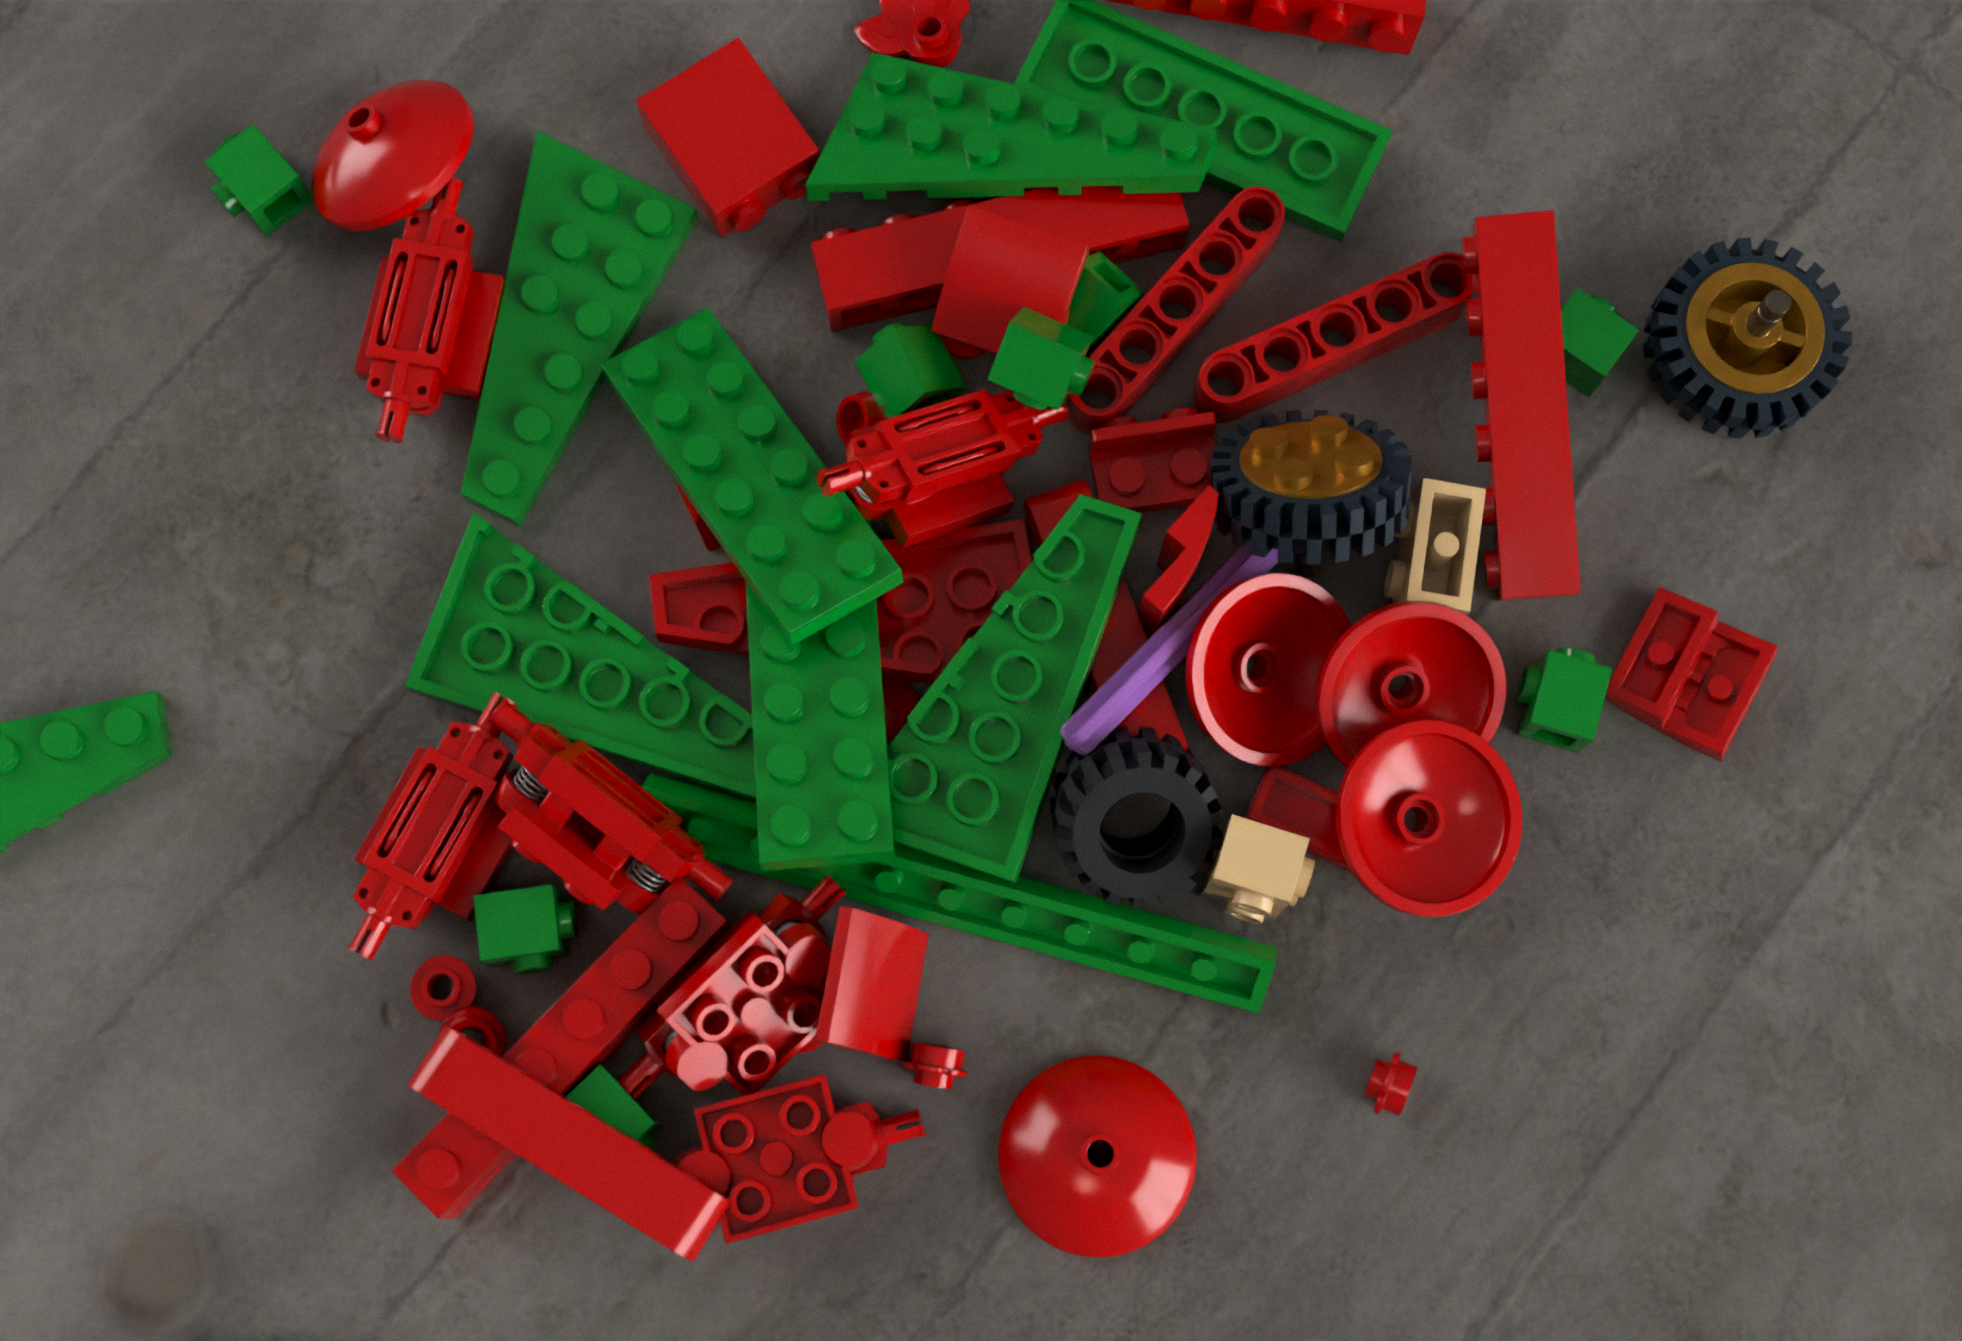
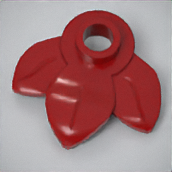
M879 0L883 12L859 23L854 28L858 41L871 53L874 52L892 57L907 55L915 62L943 68L949 65L958 54L962 43L960 23L970 11V0Z

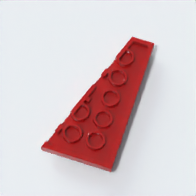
M1024 519L966 527L901 549L896 538L880 540L902 569L903 576L902 584L877 597L882 676L930 684L935 682L969 637L973 638L993 612L991 608L1002 594L1012 588L1032 562ZM733 562L649 575L655 633L660 643L749 656L746 581Z

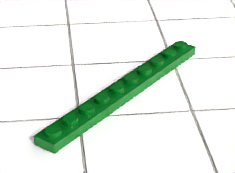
M651 773L642 786L684 819L679 827L704 846V857L709 861L814 889L828 874L846 893L842 898L1258 1014L1276 964L1278 947L1138 908H1132L1120 903L1117 906L1104 902L1102 898L1018 876L1015 885L894 843L895 860L762 871L759 863L756 802Z

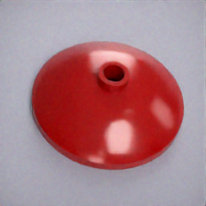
M411 80L386 87L355 104L336 123L316 157L311 180V195L318 212L336 228L346 231H369L399 221L422 207L448 183L468 152L474 132V116L469 103L456 88L445 82Z
M1263 573L1253 575L1225 589L1213 600L1201 616L1192 635L1187 653V694L1194 717L1204 734L1216 747L1232 758L1259 766H1282L1308 757L1326 743L1319 728L1316 713L1318 679L1331 649L1351 625L1338 602L1325 589L1306 578L1292 574ZM1252 656L1254 668L1248 676L1246 670L1247 662Z
M1421 600L1405 601L1384 606L1353 624L1339 638L1328 654L1322 667L1316 690V713L1319 728L1331 752L1346 768H1348L1361 748L1372 738L1391 727L1420 720L1445 721L1470 730L1489 744L1500 724L1506 701L1507 687L1504 665L1497 647L1486 631L1466 614L1445 604ZM1398 675H1405L1403 687L1398 691L1389 692L1391 680Z
M1420 720L1403 723L1381 732L1365 744L1355 755L1343 776L1338 791L1335 814L1336 831L1342 854L1349 869L1370 895L1388 907L1402 913L1414 916L1437 917L1466 911L1485 900L1499 887L1516 859L1522 835V807L1516 783L1500 755L1480 736L1459 725L1445 721ZM1409 808L1417 816V825L1413 831H1410L1404 822L1405 813Z
M1096 1055L1072 1058L1051 1066L1037 1075L1014 1100L1005 1118L999 1139L998 1161L1000 1177L1006 1196L1015 1213L1043 1241L1060 1250L1080 1256L1110 1257L1122 1255L1139 1249L1156 1239L1167 1230L1182 1211L1191 1192L1196 1172L1197 1157L1194 1132L1187 1113L1177 1096L1159 1077L1149 1070L1133 1062L1111 1056ZM1102 1141L1110 1146L1112 1159L1106 1167H1095L1089 1162L1087 1150L1091 1143Z

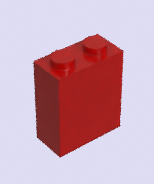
M739 37L636 99L644 129L720 238L734 230L743 232L752 228L762 220L766 210L785 198L795 200L807 193L805 184L820 157L819 149Z

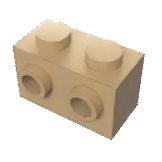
M1422 478L1411 492L1409 520L1406 519L1405 529L1401 534L1394 533V537L1401 538L1398 560H1391L1388 565L1384 582V597L1393 598L1392 604L1405 601H1431L1445 604L1466 615L1470 612L1486 489Z
M1232 814L1221 830L1223 834L1221 849H1214L1212 857L1215 863L1206 875L1200 896L1227 904L1225 913L1229 916L1250 923L1262 924L1264 916L1275 919L1288 905L1295 907L1299 897L1304 898L1315 865V860L1305 857L1310 838Z

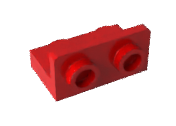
M1178 408L1164 413L1159 420L1137 423L1134 417H1117L1102 422L1099 426L1100 428L1090 431L1088 455L1096 499L1140 513L1190 506L1208 485L1211 486V458H1213V449L1215 447L1214 432L1217 426L1215 413L1198 414V410L1195 408Z

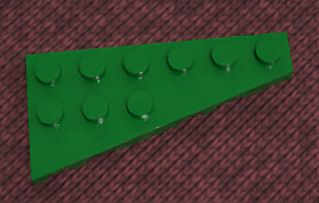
M872 52L805 187L808 201H830L831 192H862L864 200L887 199L888 191L922 190L928 198L1024 196L1025 188L1058 187V195H1082V187L1117 186L1123 194L1199 192L1217 149L1218 130Z
M537 130L461 488V495L465 501L519 528L605 381L600 364L622 352L698 220L696 208Z
M1080 494L1034 553L1033 561L1009 591L1006 590L991 608L993 612L973 638L969 637L907 716L908 721L887 747L894 843L1016 885L1065 745V740L1060 733L1061 727L1077 711L1143 522L1142 513Z
M473 511L404 687L412 693L478 714H482L492 696V692H497L518 705L516 709L534 723L540 722L541 724L551 725L572 743L582 739L598 752L756 801L752 714L726 695H722L681 662L663 652L633 627L570 581H566L540 562L533 554L518 543L511 541Z
M156 691L0 723V853L10 848L9 843L36 828L44 829L64 818V812L97 794L103 796L170 759L172 753L163 696Z

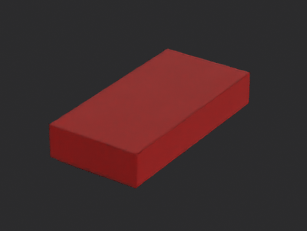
M1266 766L1244 818L1310 838L1306 850L1307 853L1351 872L1342 854L1336 831L1335 814L1338 792L1280 766Z

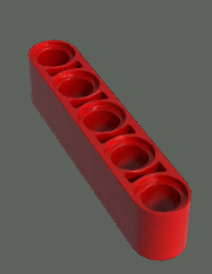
M1253 186L1245 188L1236 194L1092 353L1089 358L1094 360L1095 364L1080 396L1092 390L1101 391L1108 395L1112 403L1105 408L1094 409L1085 405L1080 396L1070 393L1068 398V417L1076 430L1090 435V431L1100 428L1099 426L1102 422L1112 418L1125 417L1272 253L1277 244L1285 215L1283 202L1275 192L1266 187ZM1247 217L1258 218L1265 223L1267 229L1259 232L1251 231L1245 228L1240 220ZM1208 260H1217L1225 264L1229 272L1223 275H1212L1202 268L1201 263ZM1169 303L1181 304L1186 307L1190 315L1180 320L1172 319L1163 313L1161 307ZM1132 346L1140 347L1149 353L1151 359L1146 363L1134 364L1125 360L1121 355V351Z
M1445 252L1436 254L1218 350L1208 356L1199 369L1193 393L1195 408L1199 413L1214 412L1216 423L1231 422L1444 328L1458 320L1466 307V299H1470L1476 289L1475 274L1464 275L1462 255L1459 253ZM1444 282L1455 290L1457 296L1452 298L1443 297L1435 292L1431 283ZM1391 306L1401 314L1403 320L1399 322L1386 321L1377 313L1376 307ZM1329 329L1336 330L1345 336L1348 345L1341 347L1331 346L1324 341L1320 332ZM1271 354H1281L1291 361L1293 369L1284 372L1276 371L1269 367L1264 357ZM1217 378L1228 379L1238 388V393L1228 397L1220 396L1213 392L1208 382Z
M1084 479L1023 499L1026 517L1037 548L1041 546L1080 494L1093 498L1090 488ZM1124 576L1087 679L1092 694L1148 640ZM1163 680L1116 727L1126 726L1130 736H1138L1140 726L1154 728L1160 741L1168 733L1179 739L1184 751L1188 749L1183 730ZM1113 732L1108 735L1109 740L1114 739Z
M445 1024L407 1083L409 1087L690 1261L694 1262L731 1202L729 1198L447 1024Z

